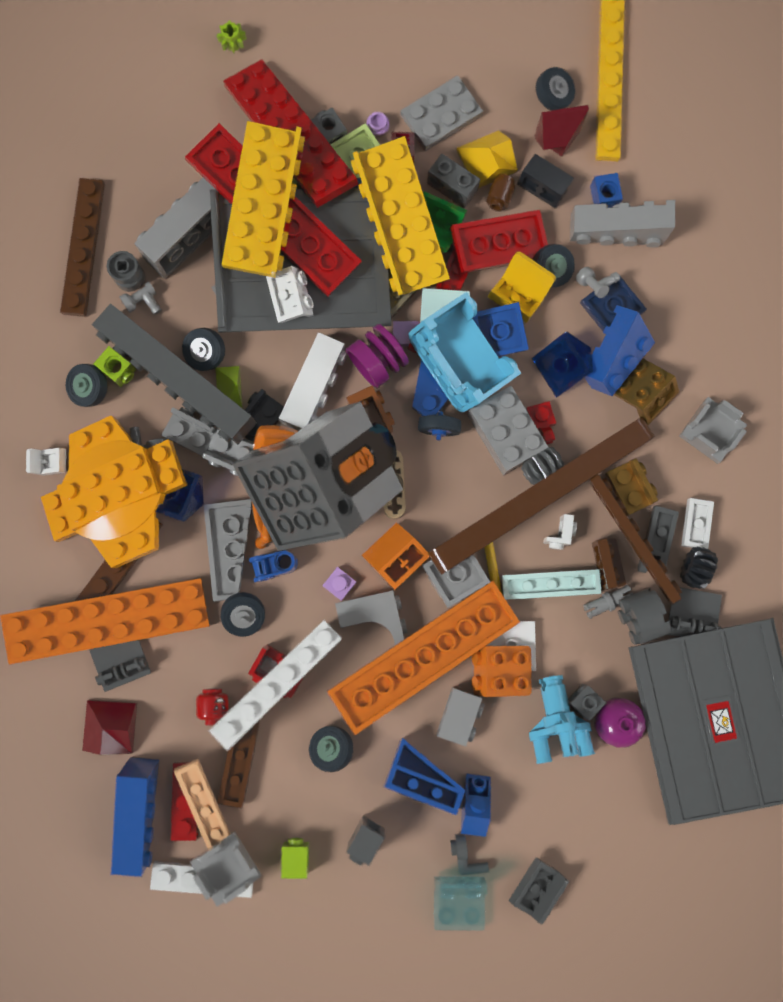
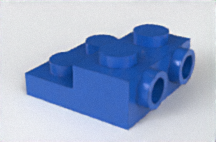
M519 302L477 311L476 316L472 318L498 357L529 350Z

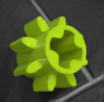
M229 20L224 25L219 26L221 33L217 34V39L222 44L224 51L228 49L235 53L238 49L244 48L242 40L247 38L245 31H242L240 23L236 25Z

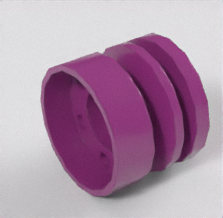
M376 324L373 327L374 334L371 331L365 333L369 345L358 339L346 348V353L354 366L376 389L389 380L386 368H389L394 373H398L400 370L398 365L405 367L409 364L407 355L399 341L381 324Z

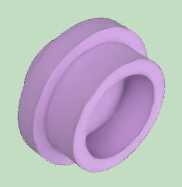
M374 112L368 117L366 125L373 135L381 136L388 131L389 120L383 113Z

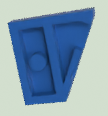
M421 359L412 409L421 416L437 415L449 399Z

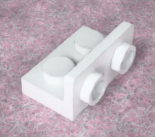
M290 266L282 269V271H277L276 278L266 276L278 323H284L302 316H313V301L307 292V277L303 271H300L297 267Z

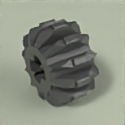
M549 447L526 461L521 469L531 485H535L562 468L564 462L559 452L554 447Z

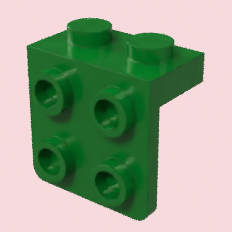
M424 191L423 195L441 252H448L453 243L450 227L454 224L463 223L467 210Z

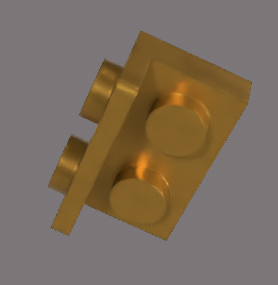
M637 458L605 473L617 498L626 507V511H624L626 516L658 501L656 497L658 496L657 490L652 483H649L645 476L647 474L646 468L642 462H638Z

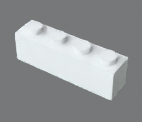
M318 332L279 417L282 424L299 431L318 418L316 414L319 407L323 408L328 399V395H326L328 387H333L338 374L335 372L338 365L342 366L346 360L347 353L345 352L344 343Z

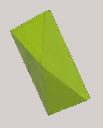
M240 367L216 368L217 389L243 409Z

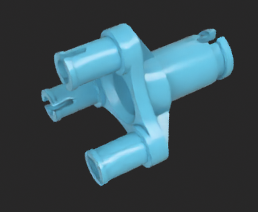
M562 675L550 676L539 680V684L542 685L541 694L546 716L529 732L530 742H533L536 764L553 761L551 759L548 739L550 738L549 736L559 735L563 757L576 755L584 757L595 754L590 736L592 731L591 724L576 716L575 712L570 711L565 684L562 683V680H564Z

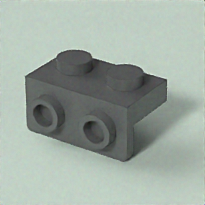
M535 857L508 901L516 908L532 916L537 923L542 925L563 894L569 880L558 870Z

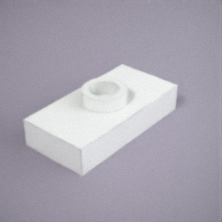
M694 498L687 499L681 546L689 548L704 547L708 549L714 502Z

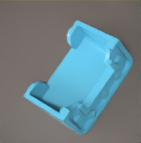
M465 292L424 319L408 334L410 343L451 404L459 412H465L478 405L521 374L514 359L507 356H502L501 358L497 356L472 319L477 314V304L468 292Z

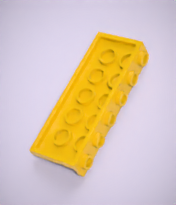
M247 121L222 259L223 268L276 278L277 270L282 271L284 256H280L281 246L286 247L288 232L284 231L285 222L290 223L293 208L288 207L289 199L295 198L297 184H292L293 176L299 175L301 164L300 160H296L298 151L303 152L305 137L301 136L302 127H296V131Z
M405 136L360 153L358 151L353 152L354 159L351 160V165L355 175L359 174L362 181L358 186L362 198H367L370 206L366 208L370 222L375 221L378 230L374 232V236L378 246H383L385 254L381 255L385 269L390 268L393 278H390L389 282L393 293L398 292V295L402 296L449 280L450 277Z

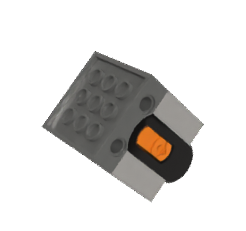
M361 401L328 411L285 441L253 450L232 464L278 551L346 538L403 490L392 467L397 454L394 438L385 426L380 423L370 422Z

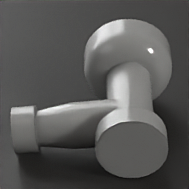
M590 267L582 268L576 276V281L581 286H590L598 298L605 297L609 292L608 286L620 280L619 274L614 272L611 276L598 281L595 279V272Z
M150 282L145 283V287L132 295L123 294L119 296L129 313L136 309L135 304L143 299L152 309L151 311L154 315L162 311L153 297L156 292Z

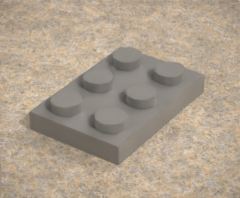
M457 75L402 109L400 115L411 131L414 132L415 137L424 150L427 151L483 115V110Z

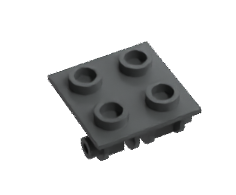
M680 587L682 593L679 595L682 599L670 607L669 622L671 631L667 635L681 637L722 628V626H718L722 595Z
M139 640L89 649L98 676L95 677L96 682L99 686L102 685L104 692L151 674Z

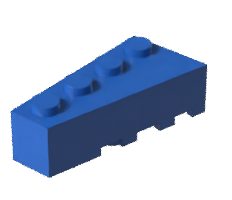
M130 757L116 776L112 875L142 877L146 868L151 866L152 851H150V843H152L154 835L152 824L155 813L159 760Z

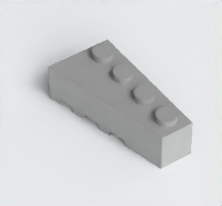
M666 200V205H654V201H644V205L631 207L629 202L616 204L612 208H608L607 204L575 205L570 218V241L582 245L596 242L604 246L618 243L627 247L636 246L637 244L646 245L650 248L663 245L675 228V200Z

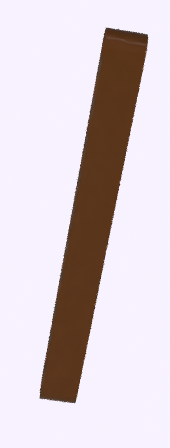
M640 417L428 553L429 557L440 574H444L650 441L655 435L645 420Z

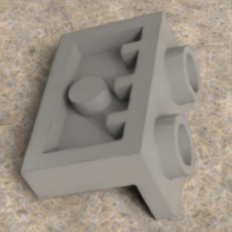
M172 407L170 412L173 415L166 425L162 436L203 456V453L209 448L215 428H209L201 420L193 418L194 414L183 407L180 410Z
M215 428L209 448L203 453L202 457L207 459L209 464L215 467L223 466L228 468L230 473L238 476L232 464L253 451L254 442L244 438L239 445L232 440L228 443L217 434L220 430Z

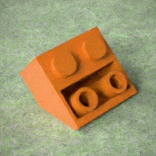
M397 522L361 555L394 591L430 558L424 547Z

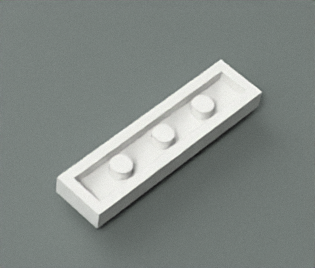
M160 861L153 863L150 890L202 894L193 878L196 875V871L191 864ZM253 883L237 897L251 898Z

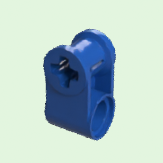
M279 551L249 558L255 573L254 583L292 573L298 566L297 557L288 551ZM284 556H289L292 562L291 566L287 569H283L280 565V560Z

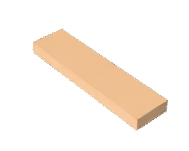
M199 759L175 768L174 773L205 844L209 849L231 833Z

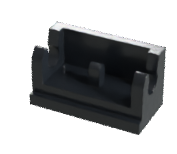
M534 154L523 169L517 185L556 209L567 193L574 177L539 155Z

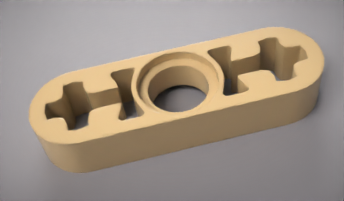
M389 449L382 455V470L390 467V463L385 462V460L389 459L390 455H394L395 459H399V462H395V471L400 470V474L396 473L403 490L398 493L402 495V498L397 497V506H401L402 509H399L397 514H393L392 510H388V507L392 506L391 499L384 505V512L390 519H399L404 515L406 509L403 456L398 450Z

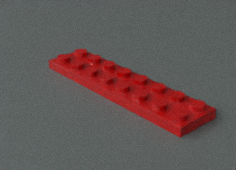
M263 59L223 80L225 88L251 122L296 131V127H302L301 136L305 137L303 152L298 151L296 159L301 161L299 175H294L293 177L317 208L358 185L357 178Z
M219 123L185 156V160L230 204L233 203L243 145ZM296 197L289 199L288 207L293 208L290 223L285 222L284 231L288 232L286 247L281 246L280 251L329 297L361 264L362 260Z

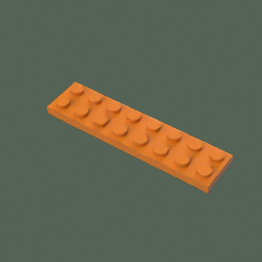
M202 578L0 615L9 665L210 626Z
M490 581V583L478 589L326 692L353 734L356 735L510 630L520 621L494 581Z

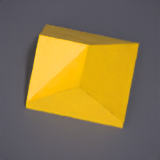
M499 130L457 147V152L465 169L480 179L478 188L492 183L500 174L511 175L517 172L511 139Z

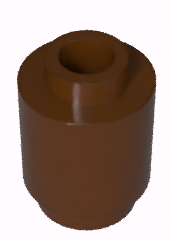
M500 174L493 180L486 199L487 204L492 210L500 212L508 208L515 190V180L511 176Z

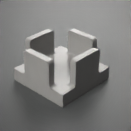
M707 397L679 437L718 464L728 452L735 449L747 432L745 430L747 424L740 420L744 413L726 400L716 403Z
M474 554L442 575L432 560L422 565L429 581L447 608L490 583Z
M235 831L190 862L196 871V875L193 877L205 899L212 898L217 907L222 903H228L248 889L251 883L262 876Z

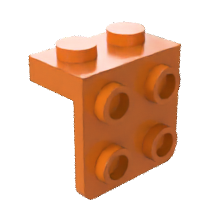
M486 645L472 655L471 658L474 665L472 688L474 695L505 697L529 696L531 694V648L529 646Z

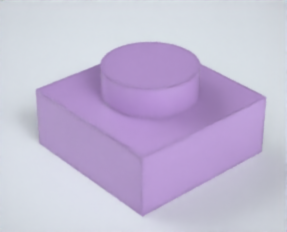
M337 567L322 586L342 601L356 584V581Z

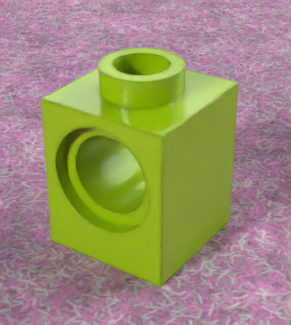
M110 346L93 363L120 387L128 384L133 379L134 372L136 371L130 362ZM116 364L122 365L120 371L112 373V369Z
M289 838L288 842H284L282 845L281 879H307L309 873V842H303V838Z

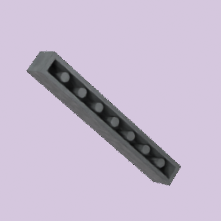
M111 303L92 323V326L98 331L96 334L98 338L106 344L109 341L115 346L112 349L123 358L126 355L132 359L130 363L140 372L145 369L149 373L147 377L157 386L160 383L165 385L166 389L164 391L173 399L181 398L184 401L182 406L189 412L194 414L197 411L202 415L200 420L209 428H212L213 425L220 431L217 434L229 443L232 440L239 445L257 424L249 413Z

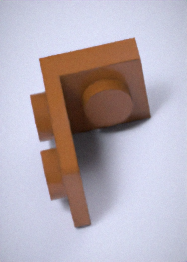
M373 385L346 397L348 405L361 401L364 409L370 405L369 402L373 401L387 433L393 432L392 425H395L394 419L390 412L385 413L382 406L385 403L384 398L379 390L375 392Z

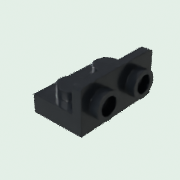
M263 389L251 395L248 400L249 405L245 409L257 422L245 437L254 442L260 426L277 424L284 408Z

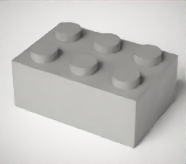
M512 386L469 409L467 414L503 476L548 448Z

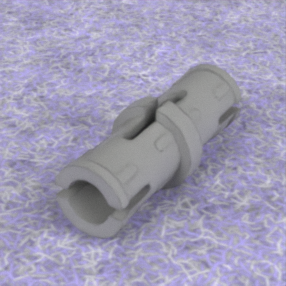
M625 585V587L610 594L606 592L602 594L601 598L583 604L585 611L595 608V610L586 613L588 618L592 619L594 616L607 610L610 612L615 610V607L619 605V600L625 597L623 594L631 591L629 585Z

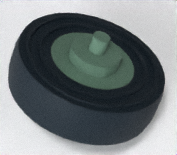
M546 245L536 253L533 261L556 276V280L552 285L553 288L566 284L574 273V257L562 245Z
M76 365L69 371L66 377V392L74 404L82 407H92L101 403L105 398L107 379L105 374L95 365Z
M323 727L315 732L311 738L309 756L312 763L322 771H340L349 764L353 756V741L350 735L340 727Z

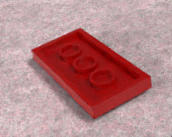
M540 210L454 224L450 227L461 274L509 265L516 252H522L533 260L536 253L548 245Z

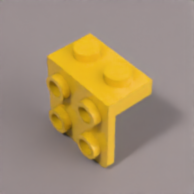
M516 252L504 275L491 290L488 297L500 306L519 302L522 319L527 323L541 305L555 282L556 276L522 252Z

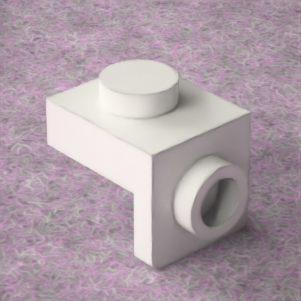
M27 449L26 472L43 476L66 473V449Z
M562 515L559 522L558 538L545 537L543 543L549 544L550 549L564 550V546L571 545L572 536L576 535L577 522H573L574 515Z

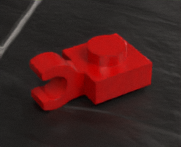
M550 401L527 407L526 411L540 431L546 444H552L555 436L551 427L556 425V420Z

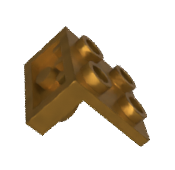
M643 358L614 395L637 408L639 417H642L647 425H649L679 393L676 377L673 374Z

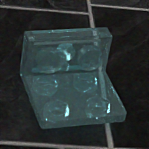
M434 876L435 930L483 931L485 929L487 882L484 877Z

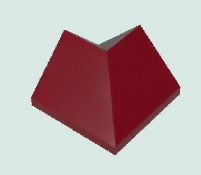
M583 105L542 112L535 132V139L542 149H551L563 157L580 133L589 111V106Z
M87 700L82 751L98 755L132 754L137 703Z

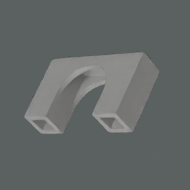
M393 590L335 603L340 628L365 622H376L385 626L391 632L395 645L404 640L403 634L408 633L405 619H400L398 610L402 609L399 595H394Z

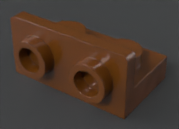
M606 538L592 542L596 566L600 571L602 590L625 586L626 580L617 540L615 538Z

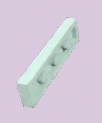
M599 569L501 576L502 594L505 600L601 594Z

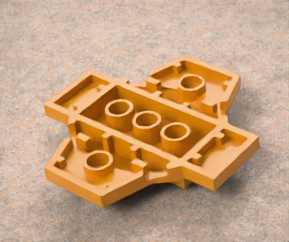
M108 416L69 434V470L63 482L57 485V490L42 496L41 500L54 541L61 542L77 534L89 538L111 568H118L159 550V519L156 518V510L160 503L163 504L167 494L187 486L171 440H165L147 449L133 443L132 438L118 420L113 416Z

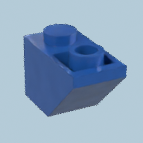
M466 774L461 813V834L486 837L491 819V777Z

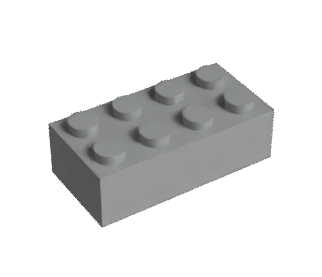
M204 178L199 182L193 183L188 192L182 198L176 199L171 209L165 214L160 215L155 220L154 225L148 231H143L134 243L144 260L164 279L212 235L210 190L215 188Z

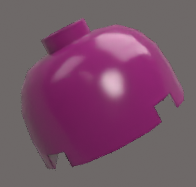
M625 698L606 700V704L595 716L594 727L598 736L606 744L616 748H627L636 744L642 738L646 729L642 710L634 702Z

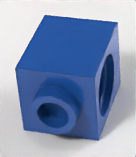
M618 173L594 177L590 185L593 204H607L608 208H612L614 205L622 202L623 197ZM606 192L610 194L611 198L605 197L602 193Z

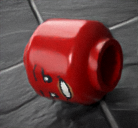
M202 689V693L196 697V717L199 720H205V725H216L229 712V697L226 693H222V689Z

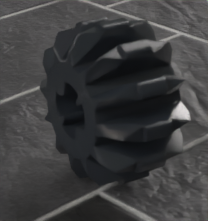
M693 547L687 553L685 560H683L680 578L687 586L705 589L711 583L718 568L716 553L704 547Z

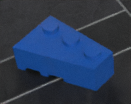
M616 305L613 311L616 313V316L611 326H606L603 331L606 334L599 348L595 347L582 373L592 389L609 396L614 395L655 344L639 312Z
M404 738L400 739L383 787L452 815H457L465 789L431 763Z

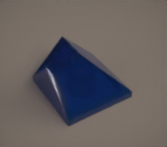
M564 332L531 358L556 398L593 372L591 347L569 332Z
M182 469L187 486L167 494L163 504H159L156 513L185 522L204 505L203 478L199 474Z

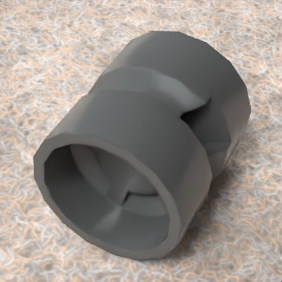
M119 251L109 257L106 266L107 272L120 289L132 292L142 287L145 281V273L133 254L127 251Z

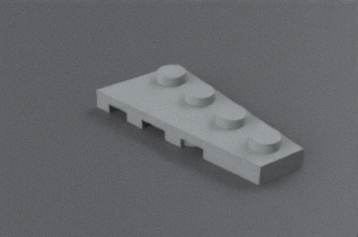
M251 499L204 505L214 602L224 601L231 595L240 592L252 511Z

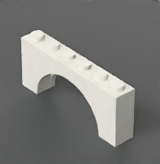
M325 621L320 623L209 732L226 750L231 749L300 679L340 643L342 638Z

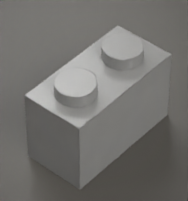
M452 687L436 733L437 736L463 746H467L468 741L472 742L476 732V728L473 727L476 717H481L484 704L481 703L482 698Z

